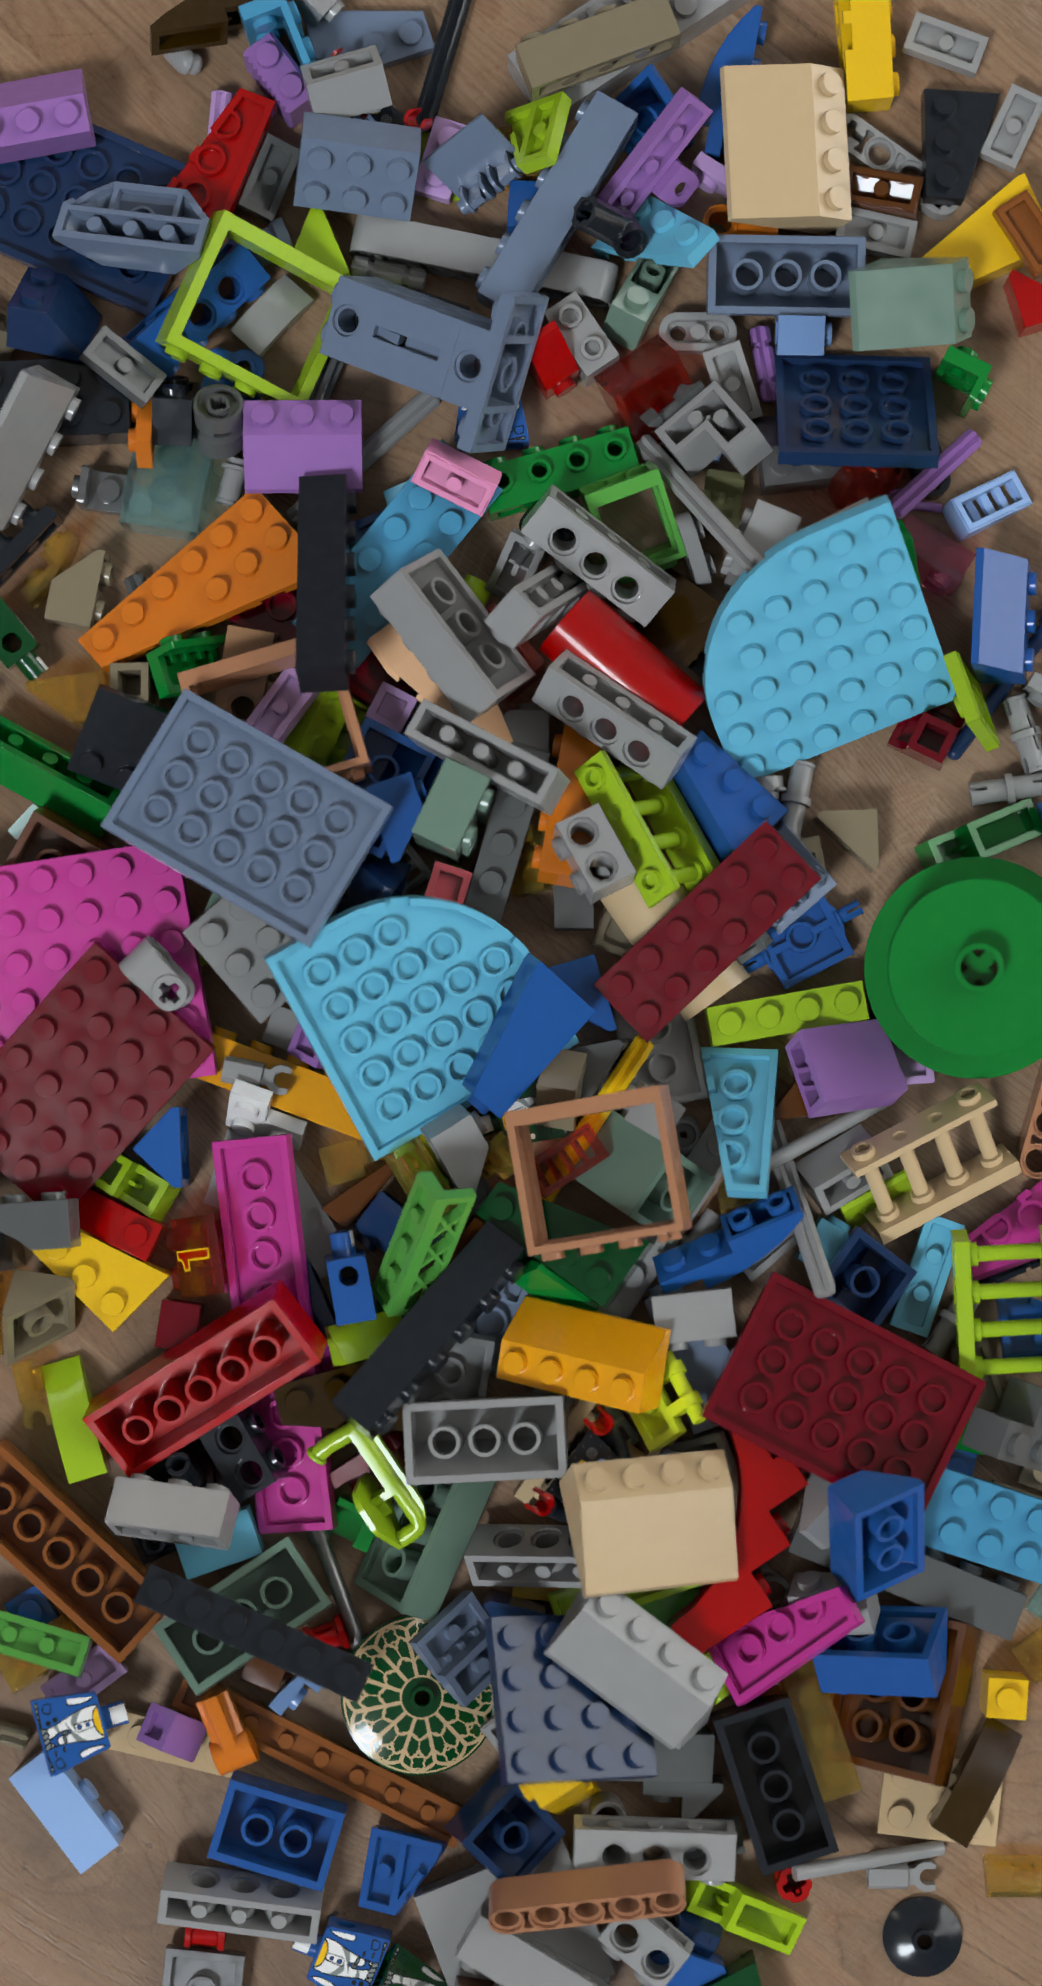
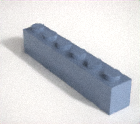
M597 90L591 101L585 99L582 102L575 116V120L578 123L572 134L565 132L563 135L556 164L552 165L551 168L542 169L535 183V187L538 190L532 201L528 199L523 201L515 216V220L518 221L517 226L512 234L506 232L499 241L495 250V254L499 256L492 268L485 266L475 283V287L478 288V303L492 310L495 301L500 297L501 291L539 292L576 230L571 221L574 214L573 207L581 197L597 195L637 128V112Z

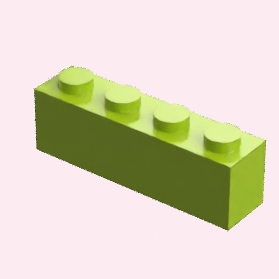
M862 980L704 1009L710 1047L798 1033L802 1029L869 1019Z

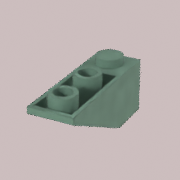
M639 258L611 303L602 327L608 339L635 352L681 267L656 264L653 259Z

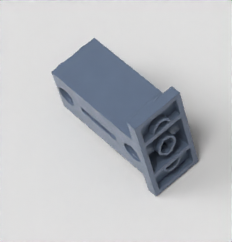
M340 276L331 294L332 307L328 321L324 324L321 332L322 345L319 353L467 409V413L461 419L458 427V449L468 453L505 451L549 297L536 292L501 291L500 297L492 307V319L379 277Z

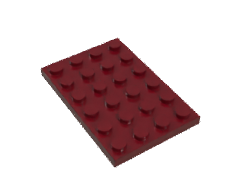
M98 941L90 946L0 1048V1171L33 1201H41V1193L65 1191L66 1199L78 1198L79 1201L216 1049L210 1041L175 1010L166 1011L156 1006L139 987L123 974L119 968L121 961Z
M771 1271L699 1416L830 1484L861 1470L919 1478L924 1483L925 1512L987 1382L826 1298L819 1299L815 1297L813 1291Z

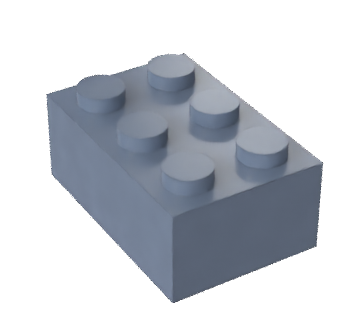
M304 111L293 206L410 222L421 153V128Z

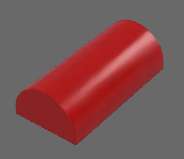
M592 590L588 591L573 606L539 648L553 662L566 649L681 727L706 699L704 689Z

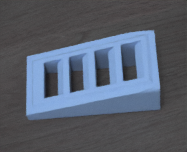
M1012 470L949 500L942 508V514L957 541L962 542L1029 507L1032 501L1015 470ZM1003 485L1014 502L1009 505L1000 489ZM988 493H990L993 497L996 505L999 508V511L995 510L989 497L987 496ZM973 501H977L981 511L985 516L984 518H981L975 505L973 504Z

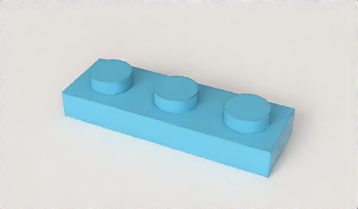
M938 1216L921 1226L908 1264L917 1273L895 1303L889 1325L928 1337L952 1267L950 1230L964 1229L965 1225Z

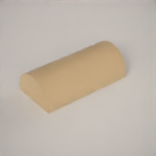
M662 852V854H663L665 860L667 861V863H668L670 869H674V867H673L672 864L669 862V860L667 859V857L665 856V854ZM633 881V884L600 900L632 946H635L689 893L683 883L679 884L681 888L653 908H648ZM735 960L691 1001L680 1014L685 1021L689 1020L749 978L750 975L744 966Z

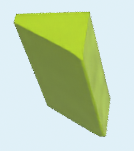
M904 1168L894 1172L893 1176L884 1180L891 1200L912 1189ZM868 1190L840 1207L838 1211L844 1222L851 1226L850 1230H853L855 1226L859 1227L867 1223L864 1214L875 1209L877 1206L871 1191Z
M385 1311L376 1313L377 1319L324 1327L333 1366L347 1365L368 1359L402 1320L401 1316L388 1317Z

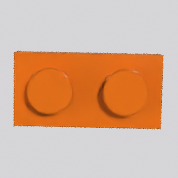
M151 397L142 409L134 402H131L132 422H136V428H129L128 449L129 452L136 453L137 468L153 469L155 445H152Z

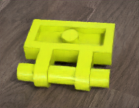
M668 1351L659 1408L641 1414L629 1412L649 1452H658L687 1432L680 1419L685 1413L689 1415L693 1425L700 1424L706 1420L699 1416L703 1409L701 1405L704 1401L697 1390L693 1391L685 1376L687 1369L681 1359H676L673 1351ZM669 1382L672 1383L679 1397L673 1403L664 1388Z

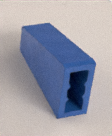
M528 953L523 959L462 1083L471 1093L467 1101L484 1116L490 1110L501 1119L504 1112L510 1109L596 1012L531 953Z

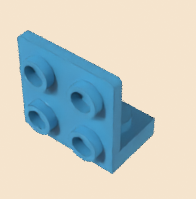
M253 0L238 6L249 46H252L270 32H273L278 40L281 39L280 37L287 35L299 67L316 62L315 59L317 58L309 37L304 35L301 26L302 20L294 0L290 2L286 0Z

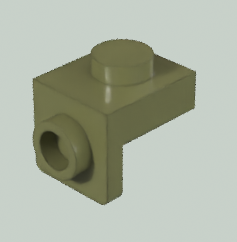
M708 469L703 493L732 525L738 529L745 475L742 476L740 473L728 470ZM702 524L704 531H708Z

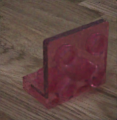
M909 514L904 525L913 537L919 578L923 580L922 586L935 595L942 596L944 593L950 597L963 580V575L976 554Z

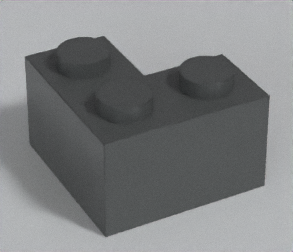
M1010 1376L998 1414L975 1407L961 1444L996 1459L1042 1472V1387Z

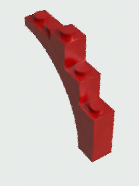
M728 1431L735 1454L738 1480L735 1529L739 1578L736 1581L705 1584L691 1602L668 1620L674 1633L702 1654L773 1606L767 1597L773 1593L772 1589L760 1572L754 1576L751 1572L791 1545L785 1535L791 1532L778 1511L771 1515L769 1510L808 1485L803 1476L807 1471L775 1454L770 1455L767 1450Z

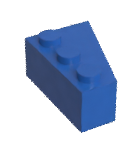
M700 730L696 735L697 740L680 770L673 777V780L706 840L722 863L766 820L774 826L788 809L708 735Z

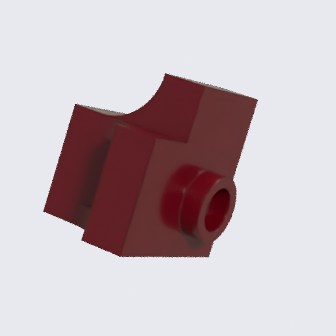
M940 705L923 712V714H918L898 722L887 746L940 771L965 722V718H961L958 712Z

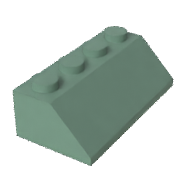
M496 1481L414 1485L425 1503L426 1528L423 1535L401 1550L374 1536L354 1583L402 1614L431 1621L440 1610ZM392 1496L390 1500L400 1528H403L410 1521Z

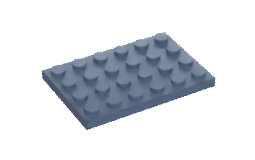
M184 688L100 826L311 949L394 809L393 806Z

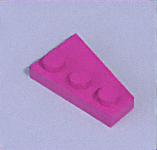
M1042 1180L1030 1190L1027 1188L1016 1197L1015 1202L1001 1213H995L968 1235L969 1241L976 1242L977 1246L1039 1242V1225H1042ZM1035 1259L978 1262V1266H971V1276L973 1280L979 1281Z

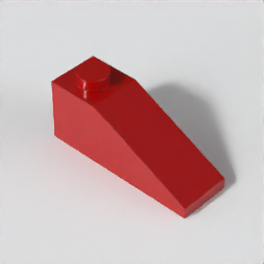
M92 1187L78 1201L80 1228L145 1262L152 1260L169 1224L149 1218L134 1207Z

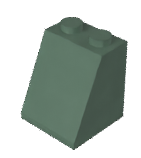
M969 257L882 258L848 271L853 351L957 344L972 337V331L975 326V313L971 308L970 291L973 287L974 278L973 272L969 268Z
M613 1110L569 1176L640 1224L674 1219L661 1141L626 1121ZM680 1154L689 1208L692 1215L715 1181V1178ZM671 1240V1241H667V1242H669L670 1244H673V1242H674L675 1240Z

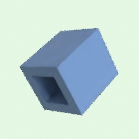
M778 315L775 319L774 352L777 355L824 356V346H831L832 323L825 322V315Z

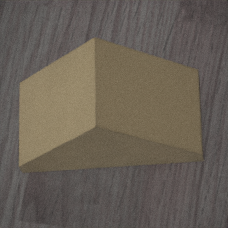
M877 809L821 811L813 819L820 828L869 873L877 868L879 865Z
M565 1049L558 1053L539 1075L536 1089V1106L580 1099L588 1053ZM577 1117L535 1125L574 1132Z

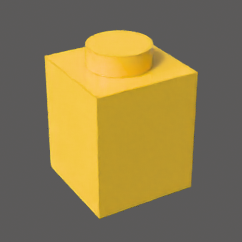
M982 1669L979 1709L986 1718L1026 1721L1029 1680L1022 1672Z

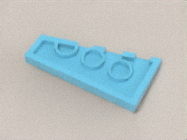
M700 1047L727 1197L768 1199L780 1059L779 1049Z

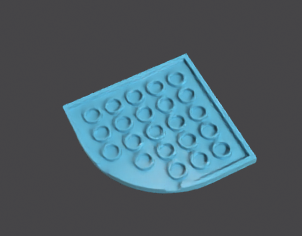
M886 494L810 525L788 536L764 553L765 558L757 563L749 572L745 570L726 594L710 626L704 652L706 656L704 673H702L703 688L712 722L724 751L753 778L768 776L795 765L796 760L805 761L953 701V696H956L939 640L891 502Z
M406 895L372 900L351 907L328 919L311 949L292 939L267 953L263 958L371 1157L377 1161L422 1134L421 1127L458 1104H461L465 1109L472 1105L467 1101L471 1093L462 1083L523 959L530 952L509 930L491 917L470 906L433 896ZM576 1034L563 1049L568 1050L580 1043Z

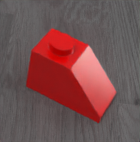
M554 320L540 329L528 373L546 400L553 395H556L557 398L566 395L577 386L575 381L579 379V367Z

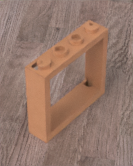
M296 638L179 672L177 676L181 691L183 692L184 688L199 696L293 668L296 661ZM349 689V691H337L356 758L324 768L353 784L365 779V774L373 772Z
M668 1084L504 1112L528 1256L541 1254L542 1261L566 1258L565 1250L575 1248L580 1249V1255L604 1252L603 1244L617 1241L619 1249L643 1245L642 1237L657 1235L658 1243L682 1239L681 1231L693 1228ZM654 1103L674 1219L548 1240L529 1125Z

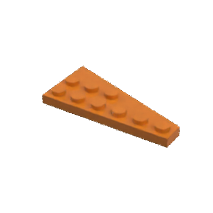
M262 493L245 494L81 636L78 641L100 667L107 672L110 670V663H128L149 653L150 649L159 646V641L163 638L181 634L183 639L186 637L185 634L203 626L208 628L262 604L263 600L283 591L288 593L297 589L298 533Z

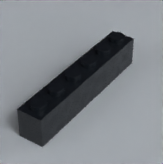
M346 474L299 477L295 670L301 693L349 691V674H356V654L354 649L349 650L350 641H356L357 639L355 616L350 617V609L357 608L355 584H350V577L357 576L355 552H350V545H357L356 521H350L351 514L357 513V494L355 489L349 490Z
M488 1220L333 1398L331 1402L335 1412L371 1441L378 1434L385 1435L397 1420L395 1414L405 1403L408 1405L412 1404L421 1394L424 1388L422 1383L430 1373L437 1374L446 1365L450 1358L448 1352L457 1342L463 1344L471 1336L476 1327L474 1322L483 1312L486 1314L490 1313L501 1299V1294L499 1293L508 1282L514 1284L523 1275L527 1268L525 1264L527 1262L525 1248Z
M150 1564L133 1601L355 1703H358L374 1667V1664L153 1564Z

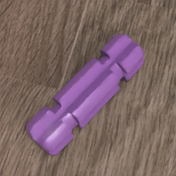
M756 326L750 329L749 339L751 347H754L752 357L757 383L761 384L758 388L759 397L762 403L775 402V355L773 346H770L772 341L771 332L768 326Z

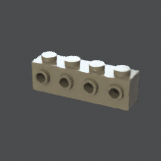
M631 0L630 3L619 7L615 4L606 5L598 9L594 16L583 20L579 18L568 19L559 24L556 30L543 34L541 31H537L524 36L520 43L515 44L516 61L533 102L677 49L680 45L681 32L669 0Z

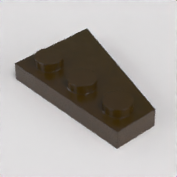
M367 1359L295 1377L274 1390L273 1394L281 1424L288 1426L340 1428L349 1423L335 1412L331 1401ZM401 1407L395 1414L397 1420L389 1431H403Z

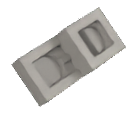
M284 274L246 311L230 331L258 356L263 357L286 329H292L315 300Z

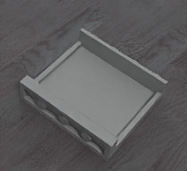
M565 1836L559 1840L529 1875L572 1870V1858L568 1851V1843ZM480 1862L419 1886L414 1893V1900L448 1986L455 1985L456 1975L491 1980L482 1973L479 1977L468 1973L459 1965L460 1960L456 1958V1947L480 1906L482 1905L489 1910V1887L492 1882L497 1880ZM597 1924L526 1932L607 1982L611 1980L610 1976L616 1974L613 1959L605 1953L601 1947L602 1942L597 1939L600 1934Z

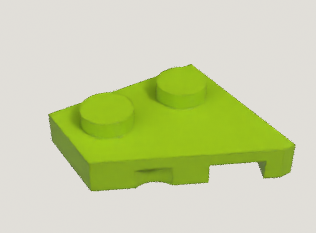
M563 91L505 112V121L512 126L513 131L509 138L511 145L515 148L513 154L515 163L525 174L548 168L557 162L572 102Z

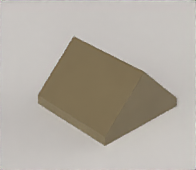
M14 1270L2 1311L3 1357L7 1366L75 1331V1282L70 1277Z

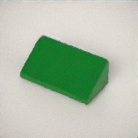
M526 1256L527 1262L525 1264L527 1268L515 1283L534 1297L593 1311L599 1308L600 1305L545 1264L530 1256Z

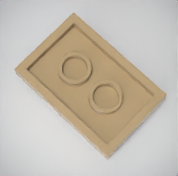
M959 1759L953 1760L951 1773L953 1772L954 1768L959 1762ZM882 1772L876 1832L878 1834L955 1842L934 1829L928 1821L947 1787L931 1785ZM1002 1784L970 1844L996 1847Z

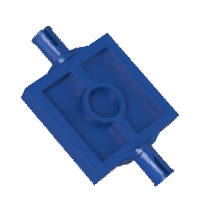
M823 896L781 934H778L771 926L766 931L773 939L771 944L765 950L743 963L742 966L753 961L756 962L745 968L749 974L767 965L775 973L783 990H786L853 955L854 951L845 936L844 923L859 915H863L864 912L860 907L847 914L849 910L860 905L857 899L836 910Z

